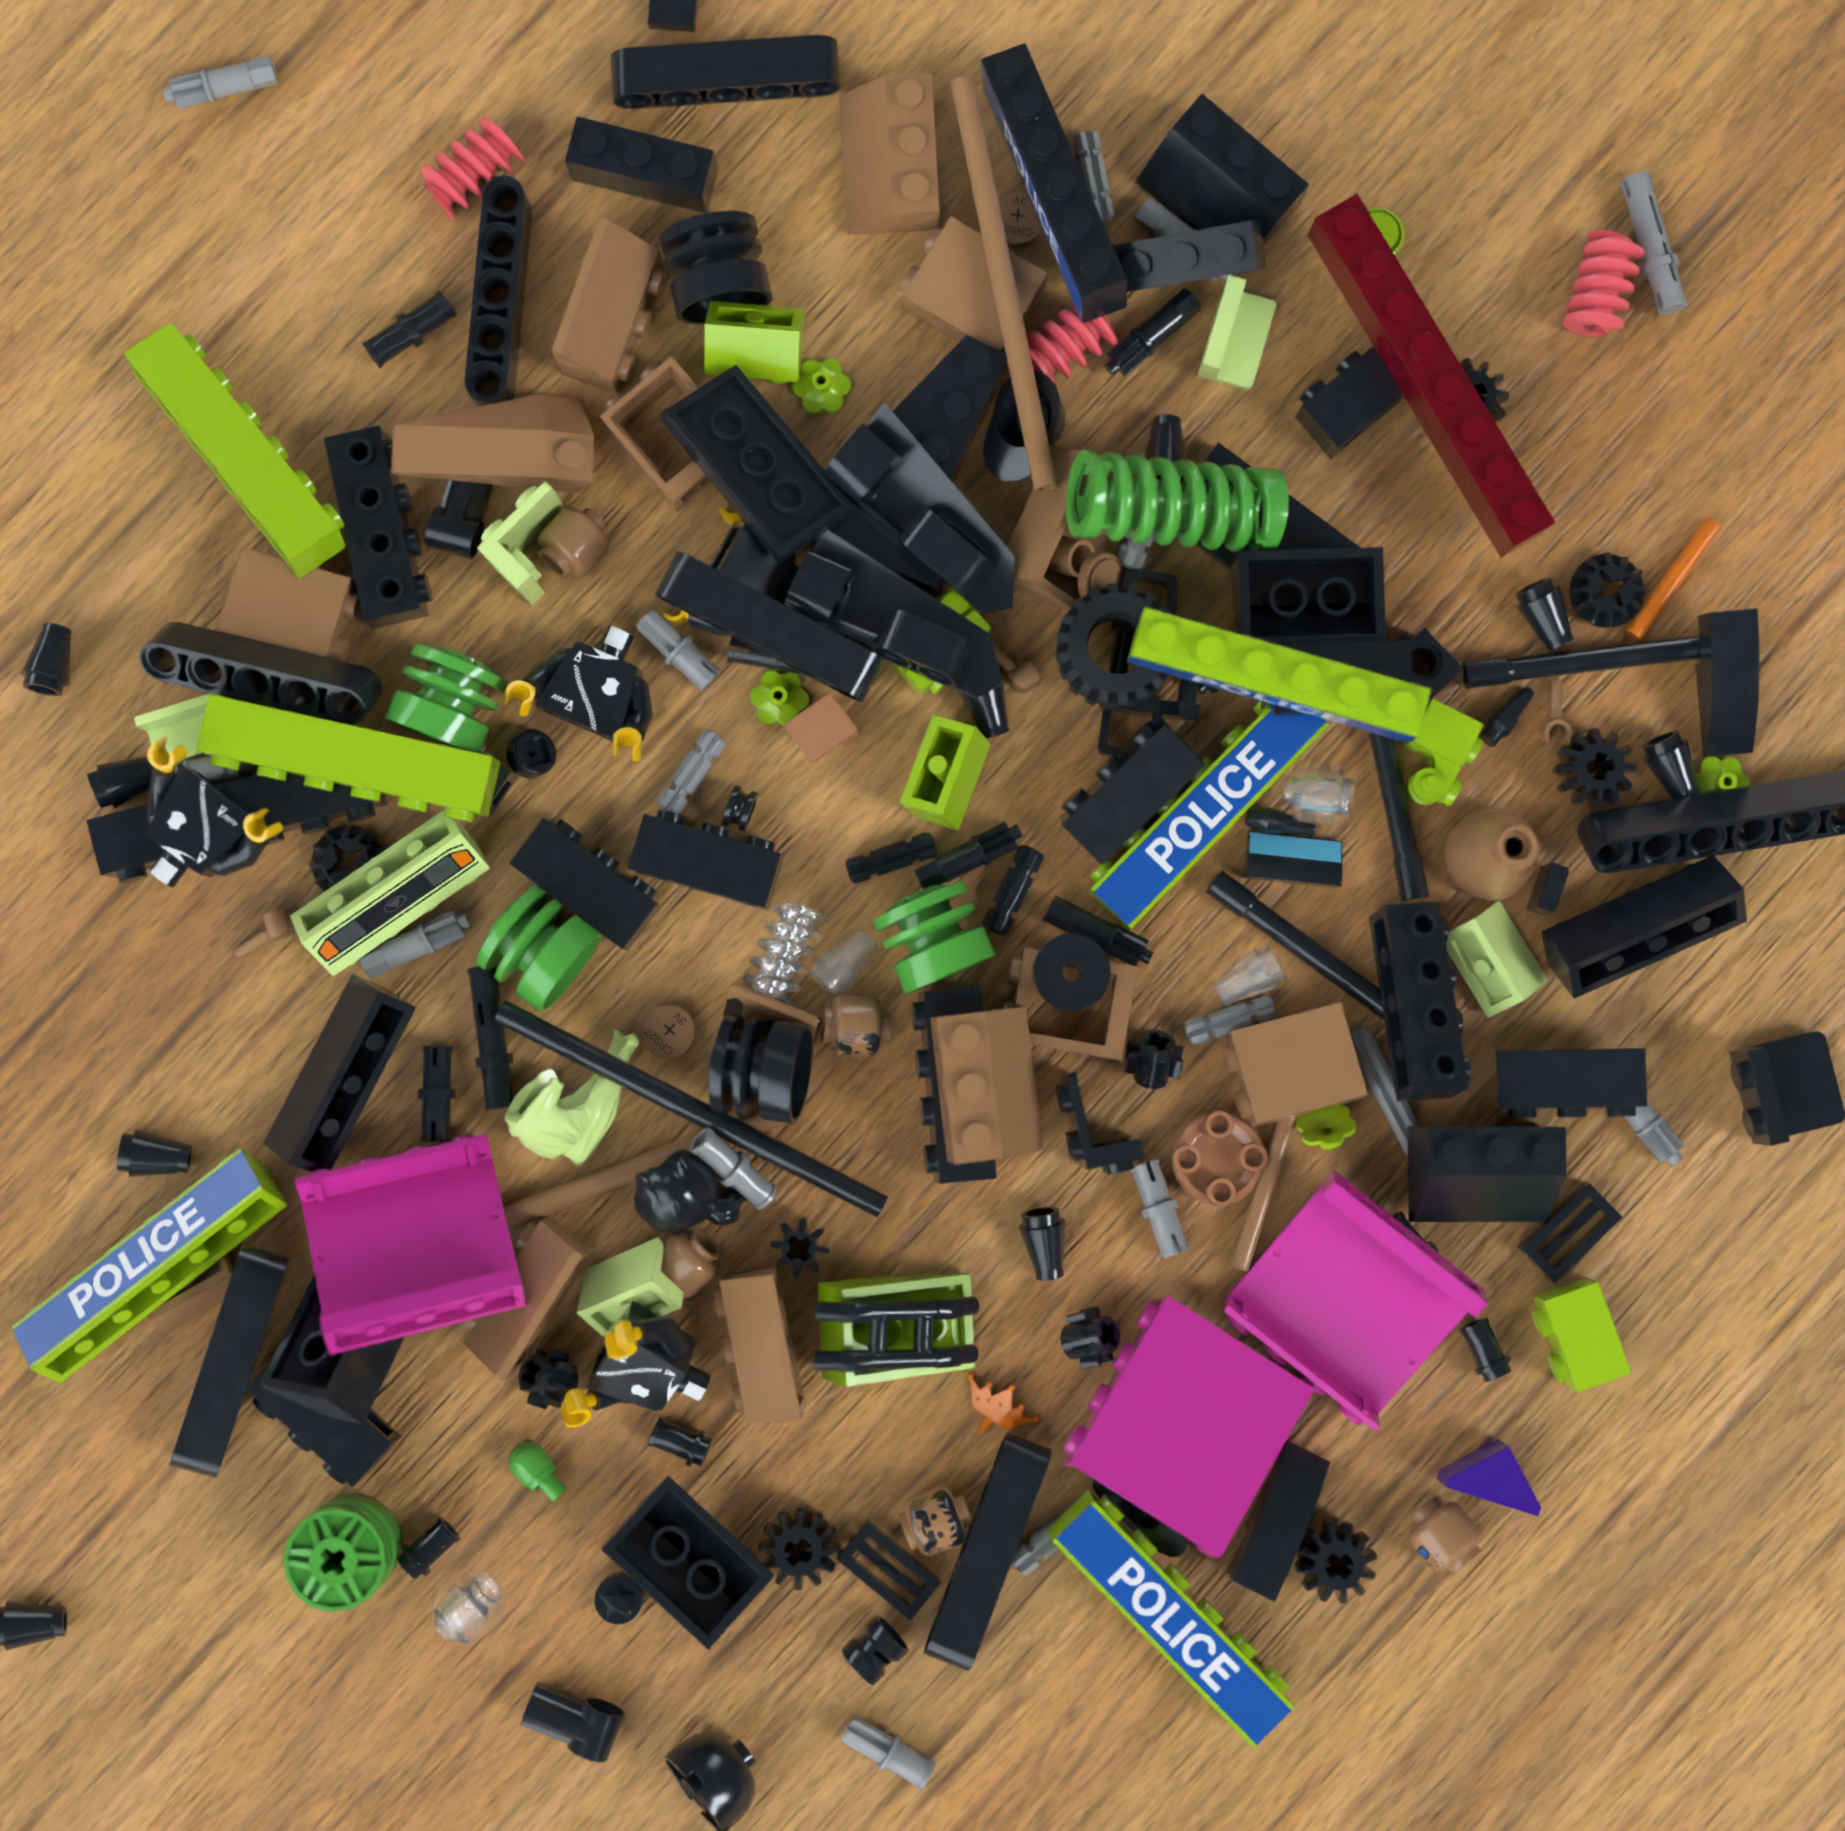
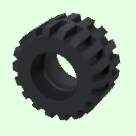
M1118 583L1108 584L1105 589L1099 590L1098 587L1091 589L1082 599L1079 597L1072 604L1071 609L1065 614L1061 622L1056 640V661L1059 662V672L1063 680L1066 679L1070 684L1069 689L1076 696L1079 693L1086 698L1085 702L1093 706L1097 703L1104 705V709L1113 710L1120 706H1124L1125 709L1133 707L1136 703L1146 701L1152 697L1169 676V674L1137 666L1132 671L1124 674L1109 673L1099 668L1089 655V637L1098 625L1108 621H1120L1129 624L1136 630L1140 615L1145 607L1170 614L1165 605L1160 607L1155 602L1157 598L1149 591L1146 595L1138 592V586L1128 584L1127 588H1119Z

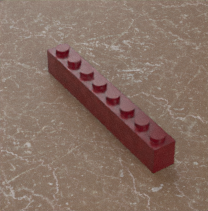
M1358 193L1317 216L1307 235L1499 556L1502 558L1543 534L1556 522Z

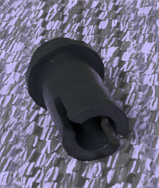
M1488 1317L1475 1320L1459 1329L1478 1366L1475 1369L1476 1375L1482 1374L1485 1382H1489L1512 1371L1508 1364L1512 1359L1510 1355H1504L1489 1324Z
M660 1416L651 1433L648 1445L687 1460L686 1465L689 1467L693 1463L702 1466L712 1439L705 1437V1431L700 1430L697 1434Z
M439 1517L412 1545L405 1544L402 1546V1554L397 1557V1560L412 1578L417 1579L421 1574L427 1576L431 1572L429 1567L461 1538L448 1521L443 1517Z

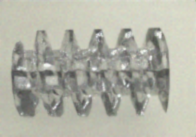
M790 901L786 903H772L770 909L780 920H766L763 927L773 935V938H759L756 942L758 947L766 953V956H751L749 960L759 970V974H744L742 980L757 992L796 1006L786 996V993L802 992L803 986L793 978V975L809 974L810 969L800 961V957L816 956L817 951L807 943V939H822L824 934L813 925L814 921H829L830 917Z

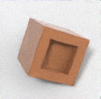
M831 692L784 724L786 731L791 738L793 737L810 762H816L841 743L843 746H846L859 736L857 728Z

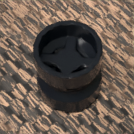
M876 1615L866 1625V1633L859 1639L852 1638L842 1648V1652L854 1670L869 1684L875 1685L885 1675V1668L892 1661L899 1662L909 1652V1648L897 1631L884 1618Z

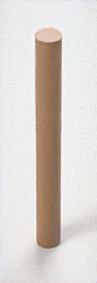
M1298 1116L1276 1122L1267 1150V1164L1262 1169L1259 1182L1255 1187L1230 1264L1232 1267L1249 1271Z

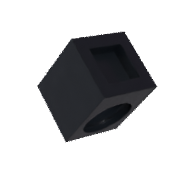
M1426 628L1422 629L1414 637L1406 631L1396 640L1410 641L1411 654H1421L1428 660L1429 672L1427 675H1417L1411 670L1412 684L1431 689L1428 702L1464 670Z

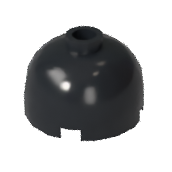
M705 1732L691 1736L665 1755L667 1759L666 1764L688 1798L690 1800L694 1799L703 1810L701 1815L715 1831H728L749 1810L755 1797L756 1787L750 1767L756 1761L739 1739L731 1744L719 1734Z

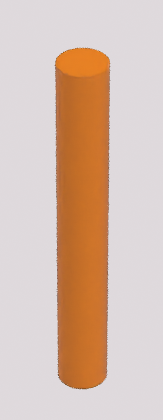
M1710 518L1704 520L1642 605V609L1634 616L1624 630L1627 636L1635 641H1640L1722 529L1719 523Z

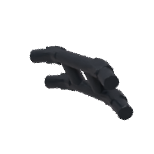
M974 1296L907 1301L817 1302L816 1321L868 1323V1351H816L815 1370L868 1372L869 1370L950 1368L961 1366V1364L974 1363L979 1356L978 1349L974 1344L932 1347L933 1319H956L962 1316L976 1315L980 1307L979 1301ZM914 1320L913 1349L887 1350L888 1321Z

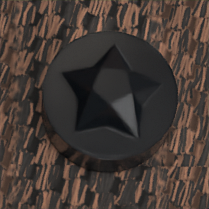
M528 729L510 740L506 750V757L511 769L523 778L534 779L552 769L556 761V748L547 734L540 730Z
M613 1573L607 1576L597 1588L594 1598L595 1608L598 1614L609 1623H627L639 1613L644 1601V1591L626 1573Z

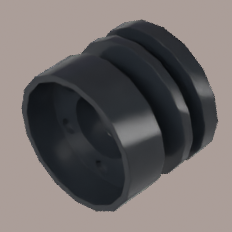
M733 210L710 212L679 221L665 229L661 234L662 250L664 255L667 256L665 258L667 271L678 276L670 284L679 321L687 324H705L710 301L768 306L773 300L766 265L756 260L762 253L760 239L756 238L758 229L755 216L747 212Z
M727 1014L719 1027L710 1058L709 1100L711 1109L715 1113L728 1114L734 1106V1112L738 1116L746 1117L750 1114L758 1097L760 1116L763 1120L795 1124L803 1111L811 1077L813 1035L810 1025L778 1020L773 1024L767 1040H765L764 1024L760 1017L752 1016L745 1024V1019L742 1015Z

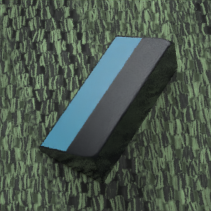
M1248 831L1243 878L1339 888L1342 884V841Z

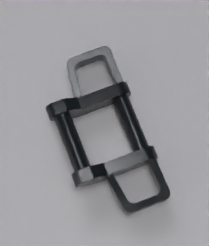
M1133 568L1125 572L1122 588H1127L1128 584L1131 585L1135 581L1164 586L1167 589V609L1170 615L1177 616L1178 581L1174 575ZM1112 621L1111 630L1115 631L1109 673H1128L1129 663H1127L1136 630L1124 622ZM1180 678L1177 701L1147 699L1146 701L1136 703L1133 707L1125 709L1124 706H1120L1114 710L1104 709V705L1099 704V708L1102 709L1097 752L1102 756L1111 757L1116 754L1121 758L1129 750L1113 747L1108 743L1111 711L1152 717L1151 722L1153 725L1161 718L1167 720H1198L1200 705L1196 704L1199 683Z

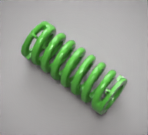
M1083 449L1075 457L1066 491L1067 524L1071 534L1077 538L1093 539L1104 528L1107 537L1112 541L1123 539L1129 531L1131 539L1141 544L1146 542L1151 534H1153L1154 540L1163 546L1172 543L1175 537H1177L1178 543L1184 548L1193 547L1200 539L1202 545L1208 550L1219 548L1223 542L1225 547L1231 552H1239L1247 544L1251 551L1275 550L1283 537L1288 517V486L1282 472L1274 468L1266 469L1253 466L1243 470L1240 466L1234 464L1219 467L1212 462H1202L1195 465V463L1187 459H1180L1172 463L1164 457H1155L1147 460L1139 454H1132L1123 458L1120 454L1110 451L1098 456L1096 452L1090 449ZM1111 470L1113 475L1108 486L1106 475H1109ZM1135 472L1137 477L1133 485L1131 475ZM1083 474H1085L1088 476L1084 484L1082 495L1080 496V483ZM1159 474L1161 479L1157 486L1156 476ZM1183 476L1185 481L1181 488L1180 478ZM1208 479L1209 482L1205 489L1204 480ZM1231 481L1233 484L1229 490L1228 482ZM1262 499L1263 517L1261 530H1259V509Z

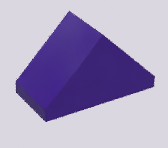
M1499 1439L1438 1470L1436 1479L1447 1488L1539 1516L1541 1506L1510 1447Z

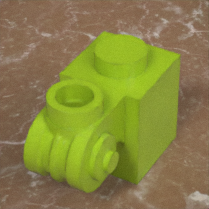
M1431 699L1427 703L1418 737L1408 743L1405 742L1403 747L1427 758L1429 768H1423L1412 774L1407 781V794L1412 801L1420 805H1431L1438 802L1450 807L1453 804L1463 784V781L1456 778L1461 767H1463L1465 762L1471 765L1483 745L1484 740L1478 737L1484 725L1483 723L1435 699Z

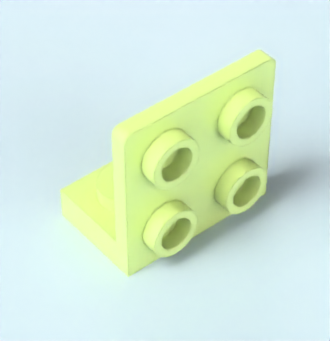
M544 482L539 488L534 485L523 492L515 503L517 509L505 521L498 519L493 522L482 534L481 540L483 542L477 547L487 561L531 605H534L545 592L536 582L542 575L522 551L565 508L555 490L547 482Z

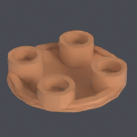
M1224 1111L1200 1114L1185 1124L1174 1141L1171 1157L1175 1178L1184 1191L1201 1203L1226 1206L1238 1202L1250 1194L1259 1182L1262 1169L1266 1166L1268 1159L1261 1138L1252 1128L1251 1124L1236 1114Z

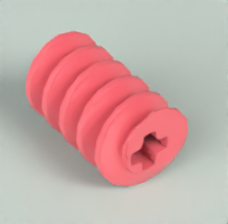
M484 116L478 120L483 135L469 128L464 132L468 147L456 140L449 144L454 159L439 152L435 156L439 171L427 164L421 167L425 180L423 185L452 221L456 219L451 204L455 202L468 209L470 207L466 195L468 190L482 198L483 188L480 181L484 178L489 182L497 177L495 168L499 167L509 174L513 172L509 159L511 155L525 162L523 156L507 134L496 123Z
M1601 229L1590 230L1587 234L1589 243L1585 245L1582 251L1584 261H1581L1578 266L1577 273L1579 278L1576 279L1572 286L1575 296L1571 297L1567 304L1570 314H1567L1562 322L1563 326L1570 332L1590 338L1604 337L1609 330H1621L1624 328V320L1613 314L1614 312L1621 313L1629 310V302L1618 296L1632 294L1635 286L1623 278L1636 277L1640 272L1639 266L1628 260L1641 259L1645 254L1644 248L1633 243L1630 238L1614 231Z
M1073 302L1072 313L1065 309L1057 313V324L1051 320L1043 322L1041 325L1042 335L1036 331H1030L1026 336L1033 370L1048 375L1056 385L1053 375L1054 371H1059L1066 378L1072 376L1068 363L1070 360L1075 361L1082 368L1087 366L1083 352L1086 349L1097 357L1102 355L1100 339L1103 338L1113 347L1117 345L1115 332L1106 315L1082 324Z

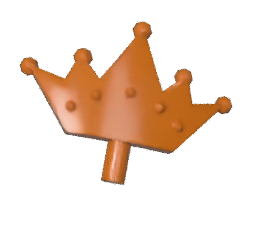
M971 1372L967 1374V1378L971 1381L973 1408L986 1416L978 1428L982 1433L986 1434L993 1422L1006 1430L1032 1421L1035 1423L1039 1422V1416L1028 1417L1022 1415L1023 1410L1026 1409L1025 1403L1012 1407V1392L1016 1389L1015 1384L1012 1383L1009 1385V1388L992 1394L991 1387L993 1383L991 1381L986 1382L985 1386L979 1387L973 1379L974 1374Z

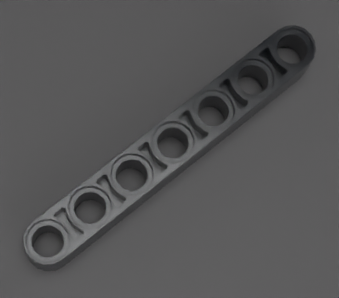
M1845 770L1601 810L1591 813L1582 819L1577 828V836L1592 866L1597 871L1615 873L1844 835Z

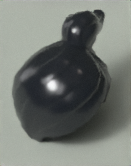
M686 1149L674 1152L659 1167L638 1172L635 1176V1210L649 1226L661 1232H682L706 1219L713 1224L721 1226L733 1224L739 1218L741 1204L748 1201L735 1189H728L718 1196L716 1180L710 1167L697 1155Z

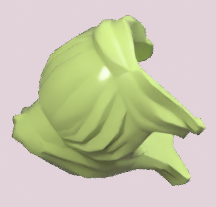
M614 1030L612 1044L607 1052L628 1063L631 1054L639 1044L637 1035L631 1033L624 1036L622 1031ZM546 1070L541 1072L533 1081L526 1084L511 1102L505 1115V1121L509 1125V1133L511 1136L518 1137L524 1147L538 1156L553 1160L563 1155L569 1158L575 1165H582L598 1146L615 1119L622 1087L594 1073L573 1095L559 1100L564 1085L559 1082L555 1071Z

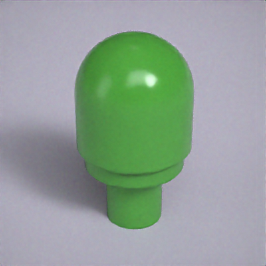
M522 1442L512 1449L508 1458L509 1469L526 1489L529 1487L534 1492L540 1488L552 1502L556 1501L567 1490L553 1474L557 1470V1467L553 1464L554 1460L540 1445L534 1442Z

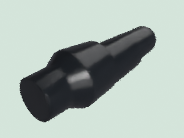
M1524 687L1488 719L1487 727L1480 734V738L1484 740L1485 744L1495 747L1501 738L1510 735L1518 722L1517 718L1534 697V691L1531 688Z
M1250 807L1245 816L1246 826L1256 827L1263 833L1280 834L1282 832L1312 836L1317 828L1313 822L1270 807L1263 809Z

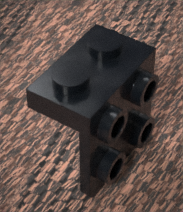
M1812 1031L1729 1051L1732 1062L1730 1066L1731 1077L1736 1089L1740 1093L1744 1109L1742 1112L1743 1124L1753 1144L1773 1146L1790 1142V1135L1836 1125L1845 1119L1843 1102L1826 1037L1823 1033Z
M1076 1072L1062 1074L1063 1084L1055 1085L1061 1113H1070L1073 1131L1065 1132L1071 1160H1080L1081 1167L1086 1170L1102 1167L1103 1173L1107 1175L1135 1169L1133 1160L1144 1158L1141 1139L1131 1136L1092 1145Z

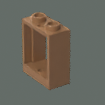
M671 356L664 363L659 360L648 366L639 377L641 382L628 393L620 391L610 398L604 405L603 409L605 412L599 417L606 430L678 512L712 482L694 461L690 462L668 481L624 430L627 424L674 385L685 397L699 389Z
M1024 947L1022 957H1012L1008 983L1017 986L1014 1004L1005 1002L1004 1009L1025 1006L1027 1008L1033 965L1040 949ZM1109 962L1113 981L1102 1045L1029 1033L1030 1044L1122 1061L1138 966ZM1068 963L1064 966L1067 968L1080 970V968L1074 963Z

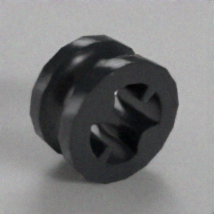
M735 785L724 812L722 825L729 826L735 823L739 826L740 831L745 832L756 806L758 792L752 790L751 793L745 794L742 792L741 786Z

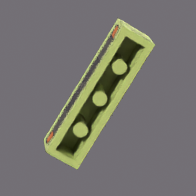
M446 809L290 915L301 944L332 976L358 962L362 956L387 939L396 936L407 925L426 912L435 909L442 901L465 885L471 884L481 874L490 869L477 842L456 819L444 816Z

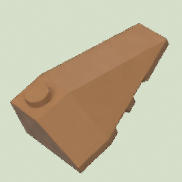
M534 394L395 424L392 427L391 474L530 488L534 485L539 488L544 482H547L555 491L579 493L593 482L594 434L582 399Z

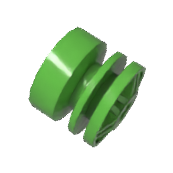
M414 644L410 655L429 665L427 671H423L411 666H405L403 673L420 684V689L418 693L395 690L383 719L447 747L480 753L490 728L471 715L474 708L497 711L499 704L480 693L482 688L504 694L508 682L495 675L485 664L464 654L444 647L438 648Z
M964 881L953 884L933 885L895 902L883 915L873 920L878 932L898 925L901 933L883 941L885 949H893L905 945L909 949L910 954L893 966L905 995L959 973L996 955L983 926L961 930L958 922L975 910L973 902L952 909L950 901L968 892Z
M534 885L517 901L511 903L493 924L487 934L485 943L477 955L476 964L483 970L489 971L501 961L496 970L495 979L503 983L521 970L524 974L519 981L515 994L540 1013H543L560 998L595 952L603 934L577 915H574L558 928L555 923L559 918L563 904L554 899L541 910L548 893L538 885Z
M358 1493L337 1496L321 1505L312 1514L303 1519L289 1536L283 1556L286 1579L295 1595L313 1608L328 1612L351 1610L368 1600L397 1568L399 1564L397 1557L401 1555V1548L403 1546L401 1527L393 1512L376 1498ZM341 1549L346 1557L343 1561L336 1564L331 1557Z

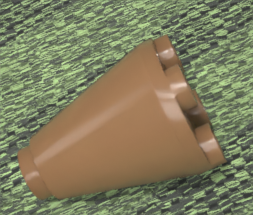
M1498 807L1476 809L1459 818L1448 833L1444 847L1446 870L1450 875V881L1453 886L1471 897L1486 901L1506 899L1523 890L1535 875L1540 857L1538 839L1528 822L1513 811ZM1505 845L1512 847L1508 853L1505 850Z

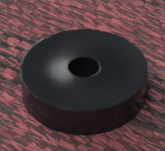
M1064 934L1053 938L1038 952L1033 965V980L1038 993L1048 1004L1061 1010L1077 1011L1090 1007L1104 995L1110 981V963L1105 951L1094 940L1080 934ZM1068 963H1074L1080 968V977L1074 982L1067 981L1062 973L1064 966Z

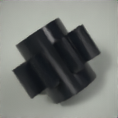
M1161 1030L1143 1032L1139 1042L1130 1039L1128 1041L1125 1055L1127 1060L1125 1072L1133 1073L1134 1080L1142 1087L1148 1089L1165 1087L1169 1077L1180 1079L1184 1061L1181 1059L1183 1046L1175 1045L1174 1038L1167 1032Z
M802 1216L799 1222V1227L793 1230L787 1223H781V1231L786 1237L784 1240H773L770 1242L771 1247L781 1249L782 1257L775 1264L776 1267H781L787 1262L794 1266L793 1274L796 1278H798L802 1267L809 1265L813 1271L818 1272L820 1266L815 1259L816 1254H827L830 1252V1247L819 1245L818 1237L822 1235L825 1228L822 1226L813 1232L806 1228L807 1219ZM795 1235L799 1240L806 1237L809 1238L812 1242L808 1248L810 1256L805 1258L804 1255L799 1253L793 1257L789 1252L793 1245L790 1237Z
M1097 1306L1067 1315L1069 1324L1063 1327L1060 1341L1062 1349L1069 1359H1080L1081 1369L1098 1367L1104 1362L1114 1360L1112 1352L1119 1346L1120 1332L1116 1322L1111 1317H1100V1310Z
M552 1347L548 1352L537 1349L535 1355L529 1356L523 1362L518 1380L520 1390L530 1393L527 1399L528 1404L542 1409H546L549 1405L560 1408L566 1393L571 1389H577V1367L568 1364L569 1353Z

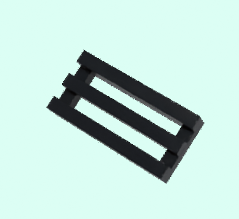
M1584 1182L1548 1217L1547 1222H1542L1517 1248L1531 1259V1262L1544 1273V1276L1550 1282L1556 1283L1622 1216L1590 1183ZM1589 1197L1591 1202L1538 1253L1536 1248ZM1601 1210L1605 1215L1551 1266L1547 1261Z
M868 1518L862 1524L860 1530L849 1540L847 1546L837 1555V1560L910 1621L941 1584L939 1577ZM868 1536L871 1537L924 1581L926 1585L923 1589L864 1540ZM859 1550L912 1594L915 1597L911 1603L906 1601L852 1556L855 1551Z

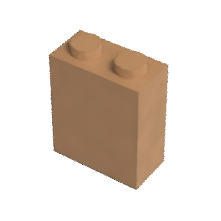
M950 216L943 229L936 226L928 237L923 249L928 254L920 267L917 268L913 265L906 273L899 288L904 293L902 295L903 310L957 342H960L968 335L1006 353L982 235ZM1009 250L1021 312L1025 322L1045 289L1048 273Z
M241 547L216 631L345 662L350 646V640L346 638L351 620L356 621L361 612L356 582L349 577L317 568L299 579L282 558Z
M1341 1002L1230 1031L1226 1036L1228 1044L1221 1046L1228 1073L1236 1072L1241 1090L1234 1092L1239 1114L1242 1119L1249 1117L1252 1128L1360 1100L1368 1095Z

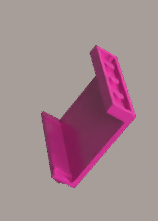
M487 1134L478 1136L464 1135L455 1138L449 1143L432 1147L417 1146L406 1150L402 1154L381 1159L375 1157L366 1158L355 1165L334 1170L319 1169L313 1171L308 1176L294 1179L302 1202L322 1311V1315L319 1316L322 1333L330 1355L526 1306Z
M1333 1170L1249 1268V1271L1243 1275L1225 1296L1224 1311L1228 1314L1226 1316L1228 1322L1236 1330L1247 1336L1251 1332L1264 1342L1265 1345L1263 1347L1265 1351L1276 1362L1284 1366L1289 1362L1302 1373V1380L1313 1387L1315 1393L1324 1395L1326 1392L1339 1402L1340 1405L1338 1407L1340 1411L1350 1421L1357 1425H1361L1364 1422L1376 1431L1380 1427L1379 1412L1467 1313L1476 1318L1487 1306L1488 1301L1485 1289Z
M1166 1296L1158 1299L1156 1304L1149 1301L1140 1313L1135 1325L1140 1327L1141 1330L1132 1345L1126 1341L1116 1354L1111 1366L1117 1369L1108 1386L1101 1383L1092 1395L1087 1408L1093 1412L1084 1427L1076 1425L1063 1446V1450L1068 1452V1455L1062 1464L1068 1468L1076 1467L1195 1543L1193 1548L1210 1558H1221L1315 1389L1176 1300Z

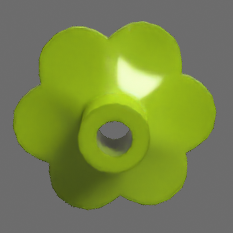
M831 358L821 363L816 360L806 361L801 367V376H799L798 382H793L794 394L802 399L805 411L813 415L819 414L823 410L832 414L839 412L843 407V397L847 396L852 388L851 380L842 373L840 363ZM824 380L825 383H824V384H818V381Z
M767 671L762 675L760 685L752 689L750 701L758 708V718L763 724L773 725L778 722L784 726V724L796 717L799 712L808 707L809 696L801 689L802 682L796 673L787 672L781 675L777 671ZM777 693L783 694V697L779 700L775 699Z
M1716 757L1704 758L1699 764V773L1695 774L1697 785L1701 791L1700 794L1751 786L1749 778L1741 773L1740 762L1733 757H1727L1722 760Z
M1341 1104L1298 1116L1296 1128L1302 1133V1140L1306 1145H1319L1324 1150H1331L1340 1146L1344 1138L1352 1136L1356 1132V1122L1350 1118L1349 1108Z

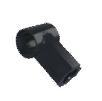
M449 480L441 506H436L433 509L428 520L425 532V545L472 560L478 552L477 547L482 541L481 536L484 533V520L482 517L493 485Z
M537 1682L520 1725L567 1743V1748L579 1757L593 1762H606L625 1714L621 1708L608 1701L593 1697L582 1700Z

